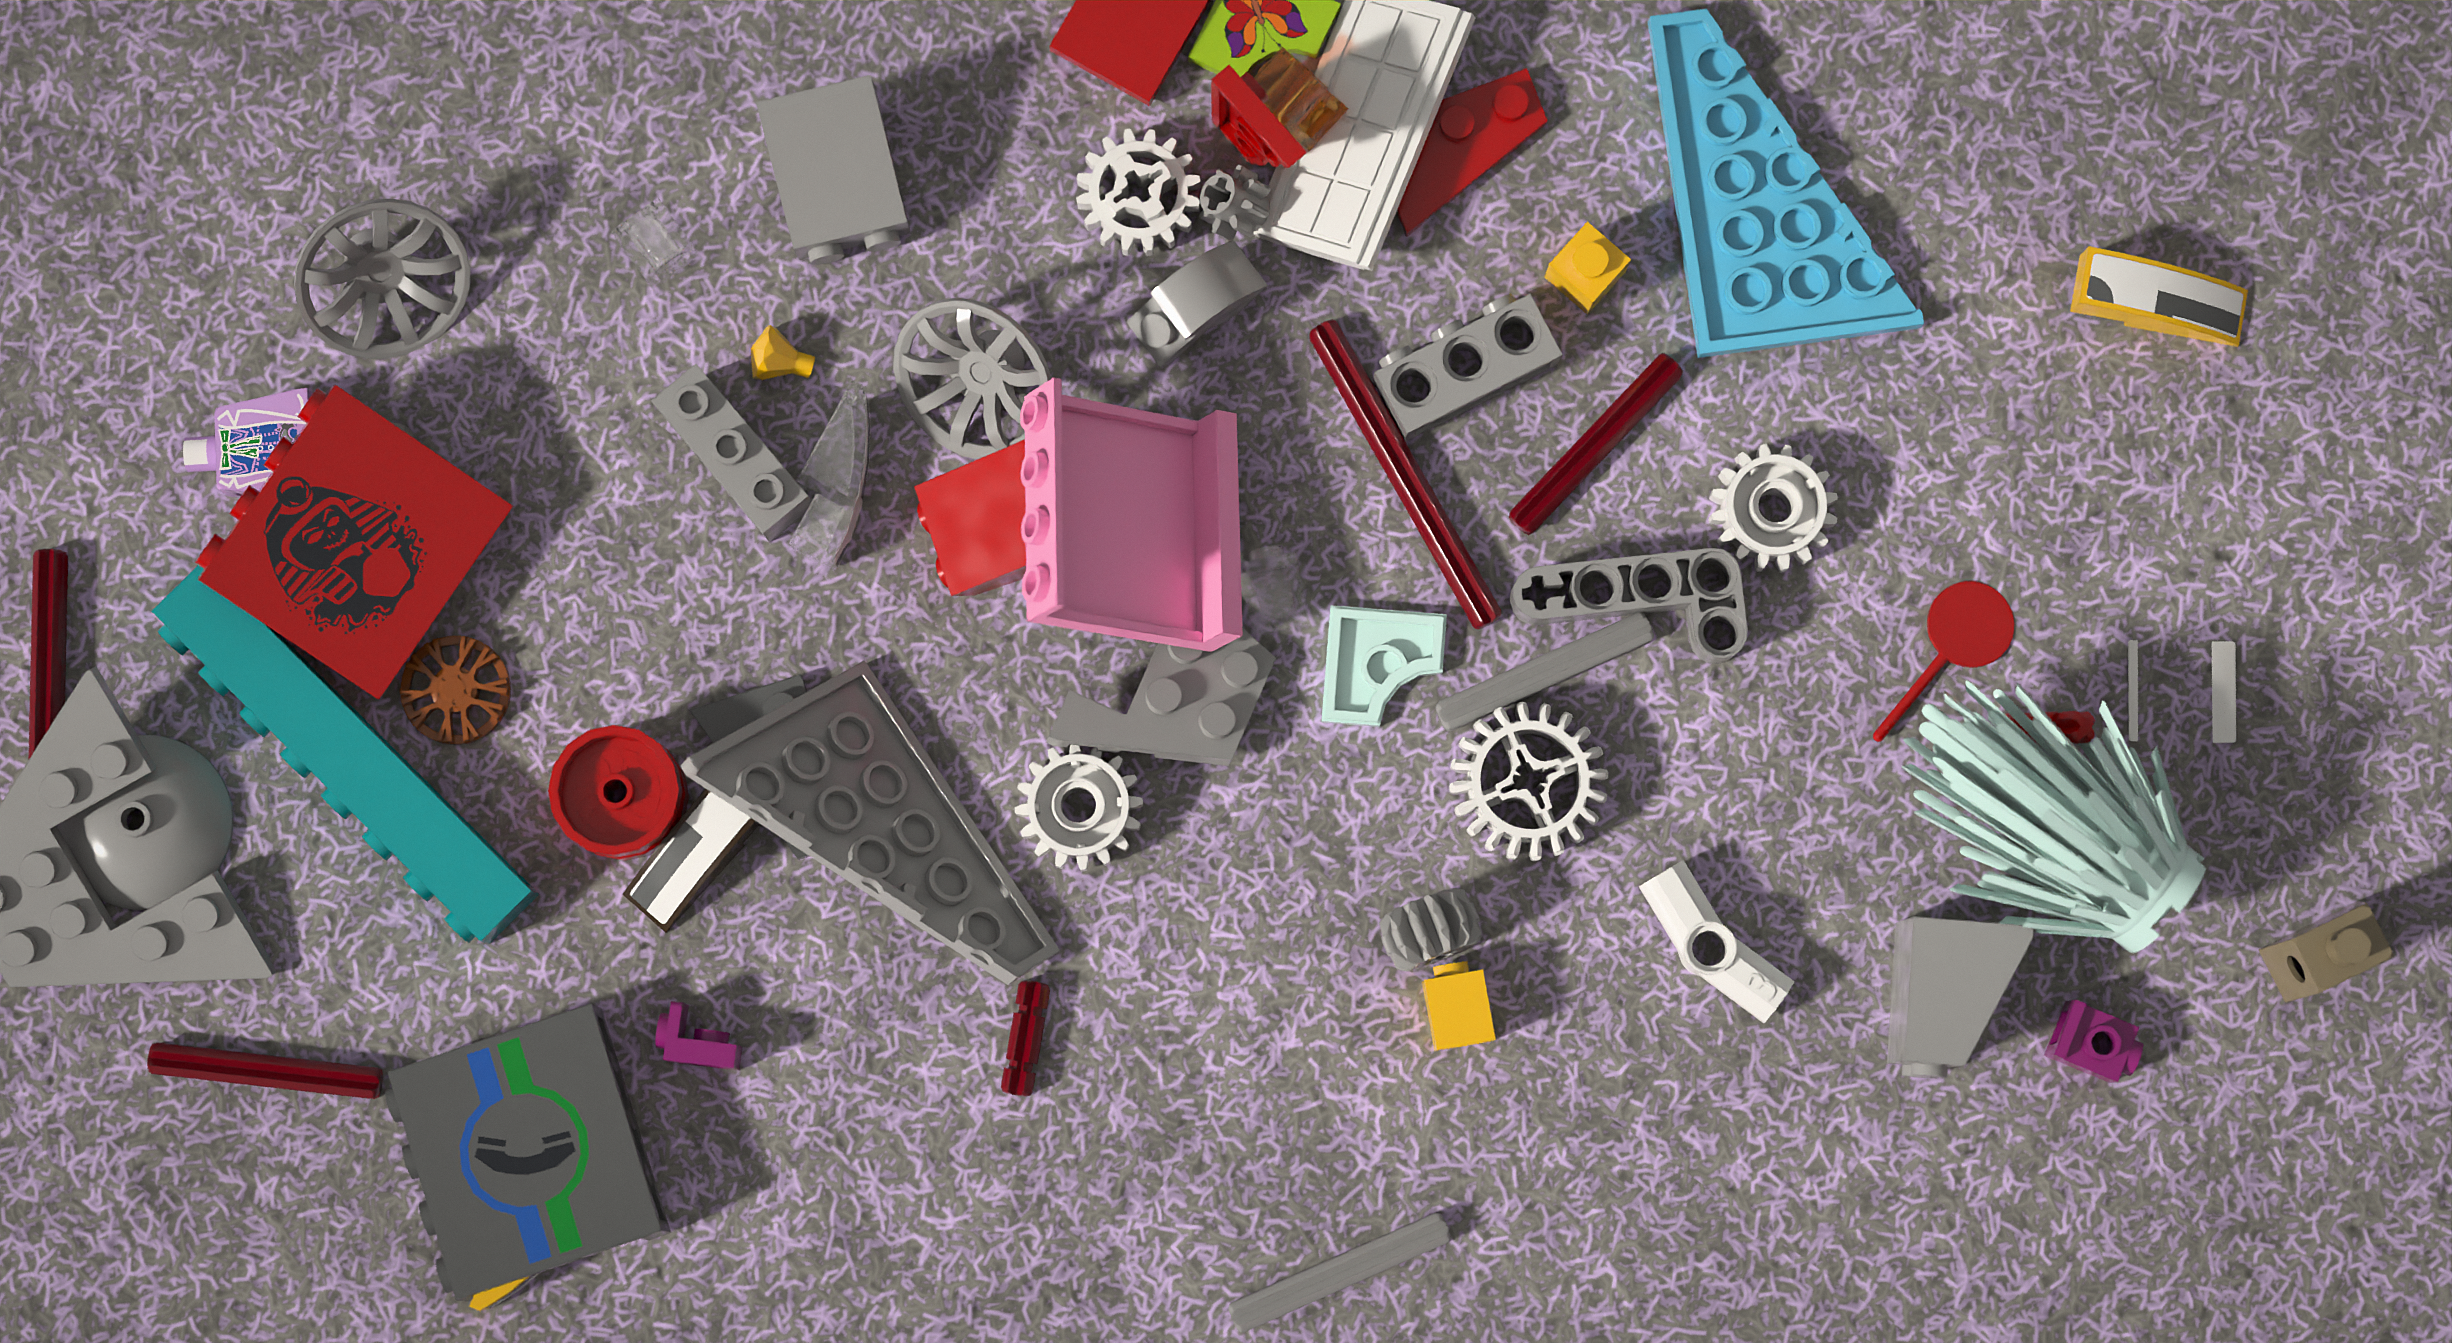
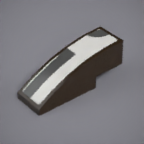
M705 788L623 892V895L667 933L745 846L743 843L760 823Z

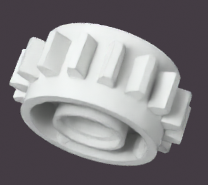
M1767 444L1760 445L1754 460H1751L1747 454L1741 452L1735 458L1736 466L1739 470L1738 473L1724 467L1718 477L1727 488L1713 489L1709 496L1711 501L1721 505L1720 510L1712 513L1709 517L1710 524H1722L1724 529L1717 543L1719 546L1732 543L1737 548L1734 554L1737 562H1740L1746 556L1754 558V567L1757 572H1761L1768 561H1775L1779 573L1786 572L1789 569L1790 557L1792 556L1802 565L1806 564L1812 559L1807 545L1810 544L1813 547L1822 549L1829 540L1820 532V529L1833 528L1837 523V517L1827 513V507L1838 499L1837 493L1825 492L1823 483L1830 476L1829 473L1823 471L1816 474L1810 468L1813 456L1807 454L1801 460L1792 457L1790 445H1785L1779 454L1771 455ZM1775 495L1781 498L1787 506L1786 520L1771 522L1765 519L1759 511L1758 503L1760 497Z
M1070 745L1069 755L1062 757L1053 747L1048 749L1050 763L1042 767L1032 762L1029 768L1035 776L1033 783H1019L1017 787L1018 791L1028 797V803L1016 806L1015 814L1021 817H1029L1031 822L1020 831L1022 837L1027 839L1038 835L1041 841L1037 844L1035 854L1041 858L1050 850L1056 852L1055 866L1063 869L1069 858L1077 859L1081 872L1087 871L1089 858L1097 856L1105 866L1111 864L1108 853L1111 847L1116 846L1125 852L1129 849V844L1122 836L1125 829L1139 831L1141 827L1139 821L1130 817V810L1143 807V798L1128 796L1127 790L1131 789L1138 782L1135 774L1121 778L1118 772L1123 765V759L1118 755L1107 763L1102 760L1103 752L1097 751L1096 747L1091 750L1090 755L1081 753L1078 745ZM1076 791L1087 792L1096 800L1094 814L1084 822H1072L1063 814L1064 800L1068 795Z

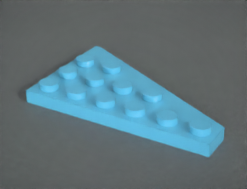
M1707 9L1650 16L1648 19V29L1697 357L1703 358L1920 329L1924 325L1922 311L1915 308L1894 278L1895 273L1885 259L1878 256L1871 246V239L1844 202L1841 203L1820 174V168L1815 160L1800 146L1796 140L1797 135L1770 97L1766 98L1746 70V63L1736 49L1730 47L1724 39L1722 29Z

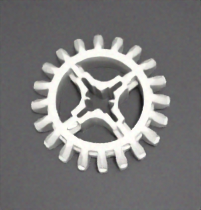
M1519 702L1516 705V721L1510 722L1506 711L1502 707L1495 709L1493 717L1498 727L1493 731L1485 721L1479 719L1474 723L1473 728L1483 741L1479 744L1471 738L1463 737L1458 744L1464 752L1472 756L1471 761L1453 759L1451 762V770L1467 774L1466 781H1455L1449 785V792L1451 794L1468 793L1469 801L1460 803L1455 807L1456 816H1465L1474 811L1478 819L1470 824L1466 830L1467 833L1473 837L1484 826L1491 830L1493 833L1486 840L1484 846L1488 851H1493L1497 847L1501 837L1509 840L1510 842L1506 850V857L1508 859L1515 860L1520 852L1521 843H1528L1530 860L1539 861L1542 856L1541 842L1543 841L1548 842L1549 848L1555 856L1564 853V844L1559 835L1564 832L1575 844L1580 843L1584 839V835L1575 824V821L1578 819L1586 825L1594 826L1599 820L1595 812L1585 807L1586 803L1604 804L1607 800L1606 793L1590 789L1591 783L1602 782L1608 778V771L1606 769L1589 770L1588 766L1589 762L1595 761L1603 755L1601 747H1592L1585 752L1582 751L1579 744L1588 738L1591 731L1587 727H1582L1573 737L1566 733L1564 730L1573 718L1572 714L1564 712L1561 715L1556 726L1547 723L1551 713V706L1549 704H1541L1536 720H1529V709L1526 702ZM1531 734L1547 738L1557 744L1567 756L1546 762L1537 760L1531 756L1526 745H1522L1518 735ZM1502 742L1509 765L1508 777L1502 782L1495 784L1494 787L1482 791L1480 777L1484 759L1496 744ZM1521 764L1523 767L1526 766L1530 774L1538 772L1543 774L1550 770H1556V772L1545 777L1544 783H1540L1536 787L1542 791L1537 800L1535 796H1531L1527 789L1519 791L1514 789L1507 793L1501 792L1513 785V779L1518 780L1521 776L1516 772ZM1575 772L1576 793L1574 801L1567 814L1556 822L1551 812L1552 805L1548 795L1550 785L1563 776ZM1510 801L1520 802L1526 806L1532 818H1535L1539 829H1523L1512 826L1496 816L1490 807Z

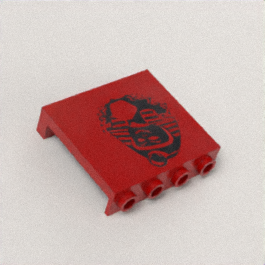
M335 384L327 394L319 388L314 391L297 416L306 422L305 426L293 442L284 436L281 438L263 464L272 473L259 491L251 485L246 488L229 513L238 520L225 539L215 533L195 563L204 568L198 577L199 581L379 700L506 518L513 505Z

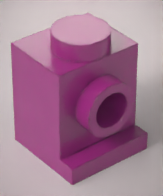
M2075 999L2065 1001L2044 1056L2106 1082L2114 1083L2119 1081L2122 1073L2128 1076L2133 1074L2140 1061L2144 1044L2135 1040L2140 1027L2087 1006L2086 1003ZM2098 1032L2105 1033L2111 1042L2109 1051L2104 1055L2098 1054L2092 1047V1039Z

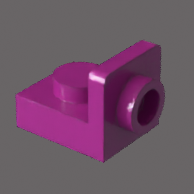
M671 1001L669 1014L660 1013L655 1045L656 1048L664 1049L663 1060L671 1063L740 1071L743 1047L737 1044H729V1032L695 1028L693 1039H686L685 1031L689 1005L684 1002Z

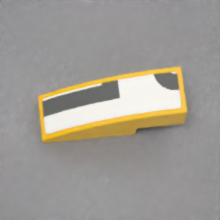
M2088 246L2079 256L2070 312L2123 321L2124 326L2238 347L2248 289L2167 263Z

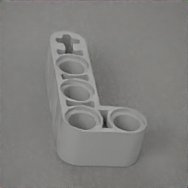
M1706 548L1536 566L1520 574L1510 591L1509 603L1512 612L1519 620L1530 625L1630 616L1639 612L1649 614L1686 610L1689 642L1692 651L1699 659L1710 664H1721L1729 661L1743 648L1747 640L1748 628L1741 571L1737 560L1723 549ZM1704 564H1713L1719 567L1726 578L1724 589L1718 592H1709L1703 589L1696 578L1697 568ZM1647 570H1655L1661 573L1668 583L1667 594L1660 598H1650L1644 595L1638 585L1639 574ZM1590 576L1603 579L1609 586L1610 599L1606 603L1599 605L1589 603L1581 595L1580 581ZM1561 578H1569L1567 597L1571 608L1563 607L1565 596L1547 599L1543 610H1535L1532 600H1523L1522 595L1528 593L1532 582L1539 583L1542 592L1560 591L1563 586ZM1717 621L1727 625L1733 636L1730 648L1716 650L1710 647L1703 636L1705 624Z

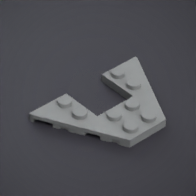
M97 666L84 673L0 804V973L9 987L258 979L273 976L277 972L218 870L116 926L56 825L157 769Z

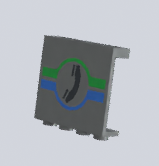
M588 1004L388 1072L392 1087L385 1090L386 1102L393 1120L396 1123L403 1122L409 1144L402 1146L403 1159L411 1178L420 1179L426 1199L419 1202L420 1216L428 1235L437 1236L443 1256L436 1259L437 1273L443 1289L446 1293L453 1292L455 1300L469 1302L474 1295L639 1239L649 1241L671 1233L602 1008Z

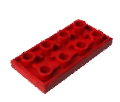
M1076 0L1049 48L1056 55L1150 106L1211 0Z

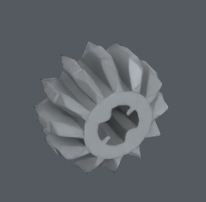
M1458 888L1444 889L1435 894L1426 895L1423 898L1411 901L1385 914L1379 922L1383 935L1381 939L1388 957H1391L1397 970L1406 972L1435 964L1457 953L1466 951L1469 947L1476 945L1482 937L1478 923L1479 916L1473 902H1470L1465 890Z

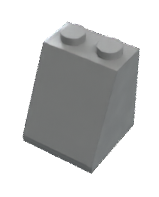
M871 75L756 102L793 249L799 260L809 258L812 265L832 263L844 257V249L866 245L867 251H882L899 245L901 243L899 236L911 234L880 102Z
M1911 917L1897 922L1895 927L1887 1064L1902 1065V1076L1938 1079V1077L1947 1078L1948 1068L1965 1066L2033 939V928H2025L2022 925L1924 917Z

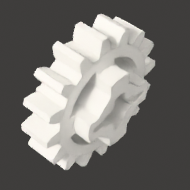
M1125 129L1123 144L1117 146L1107 136L1102 139L1105 152L1102 157L1088 152L1085 156L1086 163L1093 172L1092 174L1078 173L1077 185L1085 190H1089L1088 193L1076 197L1077 206L1081 210L1093 211L1085 218L1084 225L1088 231L1097 229L1100 226L1103 228L1100 237L1101 245L1107 247L1117 238L1121 240L1123 255L1129 256L1134 244H1142L1146 256H1152L1154 241L1161 239L1167 247L1172 248L1175 246L1172 232L1175 228L1187 233L1191 230L1192 222L1184 213L1185 211L1198 212L1200 210V199L1188 194L1201 188L1200 176L1185 175L1193 166V158L1190 154L1175 158L1177 140L1174 138H1170L1161 147L1156 144L1155 130L1149 129L1144 137V141H1135L1131 129ZM1145 157L1153 159L1157 163L1151 166L1134 162L1132 158ZM1111 170L1115 178L1114 189L1105 195V199L1100 201L1102 181L1108 171ZM1136 182L1138 186L1143 188L1150 184L1148 188L1149 199L1145 202H1141L1137 196L1127 199L1129 196L1128 185ZM1177 184L1178 194L1176 203L1167 216L1162 205L1163 194ZM1125 218L1142 221L1146 228H1131L1118 222Z

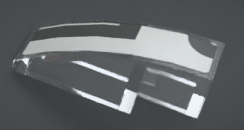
M853 379L796 481L805 492L813 495L814 498L789 542V545L795 552L834 573L852 538L863 503L869 468L870 417L868 398L863 385Z

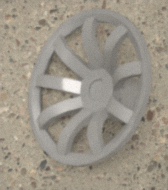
M389 198L368 200L348 206L330 216L314 230L304 244L296 263L294 276L296 302L304 321L310 329L330 347L356 357L389 359L407 355L436 340L456 321L465 305L470 288L471 268L467 251L457 232L443 217L431 209L405 200ZM388 213L404 214L421 221L410 235L403 240H398L395 235L389 232ZM372 214L373 228L362 230L351 239L339 229V227L354 219ZM434 230L442 236L452 254L438 259H422L410 255L426 243ZM326 239L344 255L345 262L339 267L331 269L311 267L317 251ZM455 271V284L451 298L440 296L417 281L414 275H442ZM346 282L341 294L329 306L316 312L310 298L309 284L331 286ZM404 293L424 306L441 313L429 326L419 333H416L400 298ZM359 298L362 299L361 317L358 331L354 340L337 333L328 325L341 318ZM386 302L403 340L389 343H371L375 332L379 303Z
M951 298L938 300L924 306L907 321L899 333L894 349L893 369L896 386L905 407L914 421L927 435L945 448L961 456L973 459H980L1025 439V433L1011 442L1005 437L1000 419L1001 404L1009 415L1020 423L1022 404L1015 396L1014 386L1027 387L1039 385L1040 387L1051 379L1048 365L1038 345L1028 332L1009 315L994 306L977 300ZM957 312L958 334L962 341L953 340L941 333L934 325L932 319L942 314ZM974 314L993 321L1003 327V331L987 330L977 335L973 323ZM920 331L921 335L931 346L950 356L939 359L920 358L911 354L910 350L915 336ZM1015 339L1026 351L1035 369L1023 370L1025 365L1024 354ZM910 372L920 375L950 374L952 379L931 393L918 398L911 381ZM961 392L965 398L959 407L949 432L939 425L928 411L938 407ZM980 404L984 405L985 431L991 445H981L966 441L968 427Z

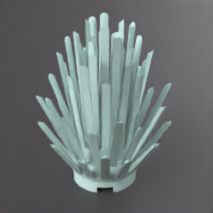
M1967 680L1966 692L1988 711V721L1979 713L1972 712L1946 691H1944V702L1963 716L1965 721L1963 724L1956 719H1951L1932 704L1923 706L1922 714L1931 722L1921 723L1919 731L1934 744V753L1914 737L1903 738V740L1941 770L1943 774L1931 769L1925 773L1913 764L1901 767L2016 843L1924 790H1915L1913 794L1918 800L1951 818L1957 824L1925 808L1914 813L1988 852L1985 853L1970 846H1962L1960 853L1963 856L2044 887L2041 888L1988 871L1981 877L1982 880L1977 882V885L1984 889L1956 884L1949 889L1950 891L2030 909L2040 914L2079 921L2006 916L1999 922L2000 924L2022 925L2025 928L2036 929L2033 933L2112 938L2130 953L2142 950L2160 935L2152 926L2162 920L2172 908L2179 913L2183 910L2204 876L2206 867L2200 862L2205 858L2186 843L2157 746L2150 755L2155 769L2152 778L2158 793L2156 796L2137 752L2132 747L2128 749L2104 700L2099 711L2108 728H2103L2101 738L2111 756L2101 740L2096 737L2092 743L2079 744L2091 763L2018 683H2016L2015 694L2029 708L2030 714L2034 717L2033 722L2003 691L1996 689L1993 691L1995 700L2040 746Z

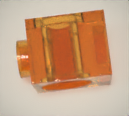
M1284 47L1270 61L1266 62L1254 77L1269 97V100L1264 104L1297 142L1308 151L1317 144L1349 109L1320 79Z

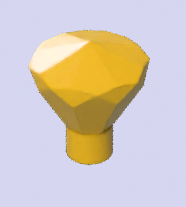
M769 325L751 347L752 379L765 380L791 373L809 378L814 366L815 356L797 351L776 328Z

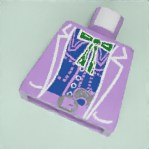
M308 388L295 389L216 408L214 413L215 436L186 437L184 439L183 459L186 471H216L217 488L228 497L240 498L249 485L259 491L272 473L263 464L283 436L292 442L298 436L306 422L297 416L313 393Z

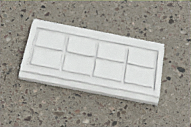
M1345 0L1290 132L1307 153L1290 168H1284L1282 164L1275 168L1268 185L1271 191L1266 196L1270 206L1269 216L1265 223L1258 230L1254 231L1253 235L1277 245L1358 269L1372 271L1476 17L1472 13L1462 11L1460 8L1430 0Z

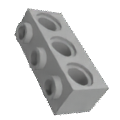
M1512 293L1502 296L1486 305L1482 309L1485 316L1471 324L1464 326L1461 319L1453 321L1430 335L1433 343L1415 352L1412 351L1409 345L1404 346L1379 360L1382 368L1375 371L1373 382L1405 442L1559 365L1563 354L1531 294L1518 300L1515 299ZM1509 325L1522 326L1529 332L1532 344L1523 350H1512L1504 345L1500 332ZM1458 351L1471 352L1478 358L1480 370L1472 376H1460L1450 368L1448 358ZM1406 377H1418L1428 386L1429 395L1420 402L1411 403L1400 397L1396 386Z
M697 364L693 365L651 400L662 416L769 542H772L814 507L805 491Z

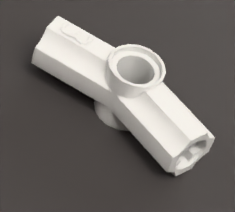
M1684 860L1639 886L1676 947L1683 966L1689 972L1702 977L1758 1020L1765 1023L1786 997L1795 981L1736 939L1733 933L1722 924ZM1700 933H1709L1720 941L1722 955L1713 966L1698 962L1692 952L1694 939Z

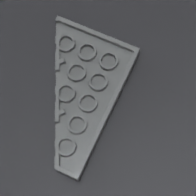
M865 660L689 756L680 766L687 777L1007 985L1051 959L1060 951Z

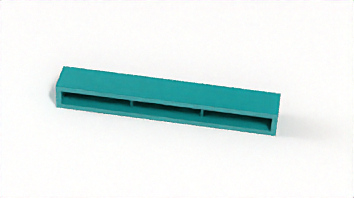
M198 565L151 611L164 624L157 631L159 635L182 656L190 650L204 664L198 671L199 675L221 696L224 697L231 691L245 705L239 712L240 716L262 737H265L271 731L286 746L280 753V756L299 775L306 778L312 772L327 787L321 794V797L344 819H347L353 813L368 828L362 835V838L375 852L386 861L394 854L409 869L403 876V879L418 895L427 902L435 895L451 911L444 920L461 938L470 943L476 937L480 942L490 944L539 893L279 633L199 581L198 577L204 568Z

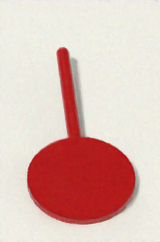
M1964 581L1950 585L1934 599L1928 611L1927 630L1931 643L1939 654L1873 733L1875 741H1883L1947 661L1961 667L1977 668L1994 662L2005 653L2013 638L2014 618L2006 599L1997 590L1984 583Z

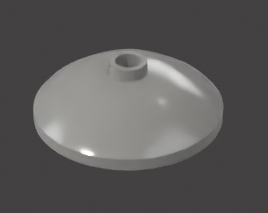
M138 735L157 769L57 825L58 830L100 900L130 910H147L219 870L229 850L233 834L231 798L224 780L213 764L197 750L182 742L154 735ZM140 809L144 814V823L139 829L132 831L127 825V817L131 811Z

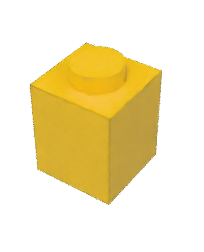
M1587 221L1549 263L1544 278L1588 315L1625 274L1631 259Z
M1468 961L1433 967L1435 978L1422 981L1434 1051L1496 1040L1483 970L1469 972Z

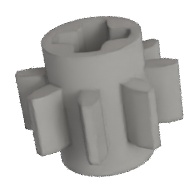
M1238 165L1233 175L1219 168L1216 170V174L1206 181L1200 192V203L1203 210L1199 214V218L1212 225L1213 233L1232 241L1237 231L1252 237L1254 231L1258 230L1265 223L1269 216L1270 207L1266 196L1270 193L1271 189L1257 181L1258 174Z

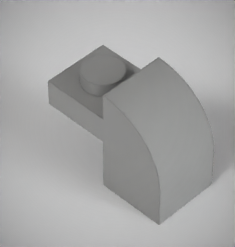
M1233 240L1203 253L1168 277L1150 293L1152 298L1127 321V324L1161 368L1177 359L1208 329L1225 323L1236 316L1268 285Z

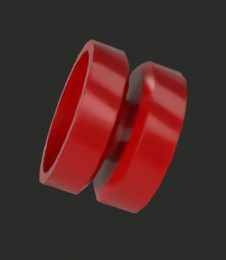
M617 725L588 730L567 744L553 765L548 788L552 815L568 838L598 856L622 861L653 854L659 844L684 815L689 800L685 773L672 752L639 729ZM619 781H622L627 788L625 798L618 803L608 800V792L618 790Z

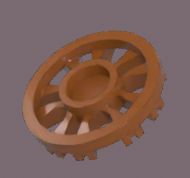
M458 635L433 639V641L427 642L414 653L405 665L406 668L402 676L401 688L399 689L404 712L411 724L420 733L436 742L448 745H463L475 742L491 733L499 725L507 712L511 698V681L508 670L500 656L488 645L477 639ZM460 646L458 661L454 665H448L444 660L442 648ZM473 649H476L481 654L471 670L468 671L463 667ZM429 655L443 668L436 675L423 662ZM493 663L500 680L486 684L479 683L477 680L479 671ZM416 671L430 678V686L423 691L411 690ZM480 690L500 694L498 704L479 700ZM432 696L434 703L415 711L413 702ZM473 706H481L491 715L490 719L478 729L475 728L469 719V710ZM441 709L444 711L445 719L440 731L437 732L429 728L424 722L433 711ZM461 713L463 734L454 735L453 714Z

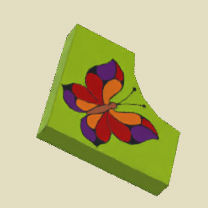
M1215 0L1191 49L1188 61L1215 74H1218L1226 66L1230 65L1241 77L1246 72L1250 73L1255 66L1272 56L1295 53L1317 58L1341 9V3L1335 0Z

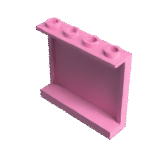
M1055 377L1024 396L1020 423L1025 430V458L1021 467V481L1025 486L1026 514L1022 521L1021 533L1023 541L1026 543V572L1022 581V593L1027 600V622L1213 652L1242 637L1237 414L1215 410L1201 420L1194 421L1062 395V380Z

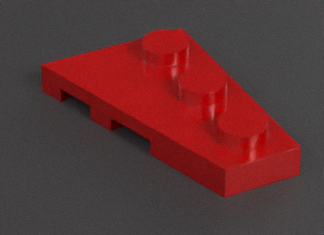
M1230 65L1226 66L1211 79L1212 122L1250 165L1264 166L1269 162L1273 167H1278L1282 164L1284 168H1290L1307 152L1264 104L1269 100V97L1258 81L1248 72L1240 77Z
M1527 68L1442 99L1397 209V215L1406 237L1547 125V117Z

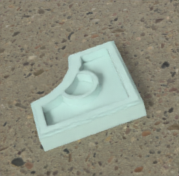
M1331 605L1321 722L1380 727L1386 704L1401 686L1420 676L1442 674L1447 614Z

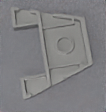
M1243 629L1242 637L1213 652L1158 643L1126 714H1122L1069 690L1046 743L1067 748L1069 744L1096 747L1097 751L1119 753L1120 750L1154 754V758L1229 766L1276 657L1245 629Z

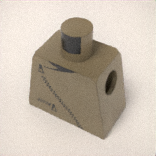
M2356 901L2259 949L2285 1003L2321 993L2394 957L2367 902ZM2292 956L2296 958L2302 966L2305 974V979H2303L2296 971L2292 961Z

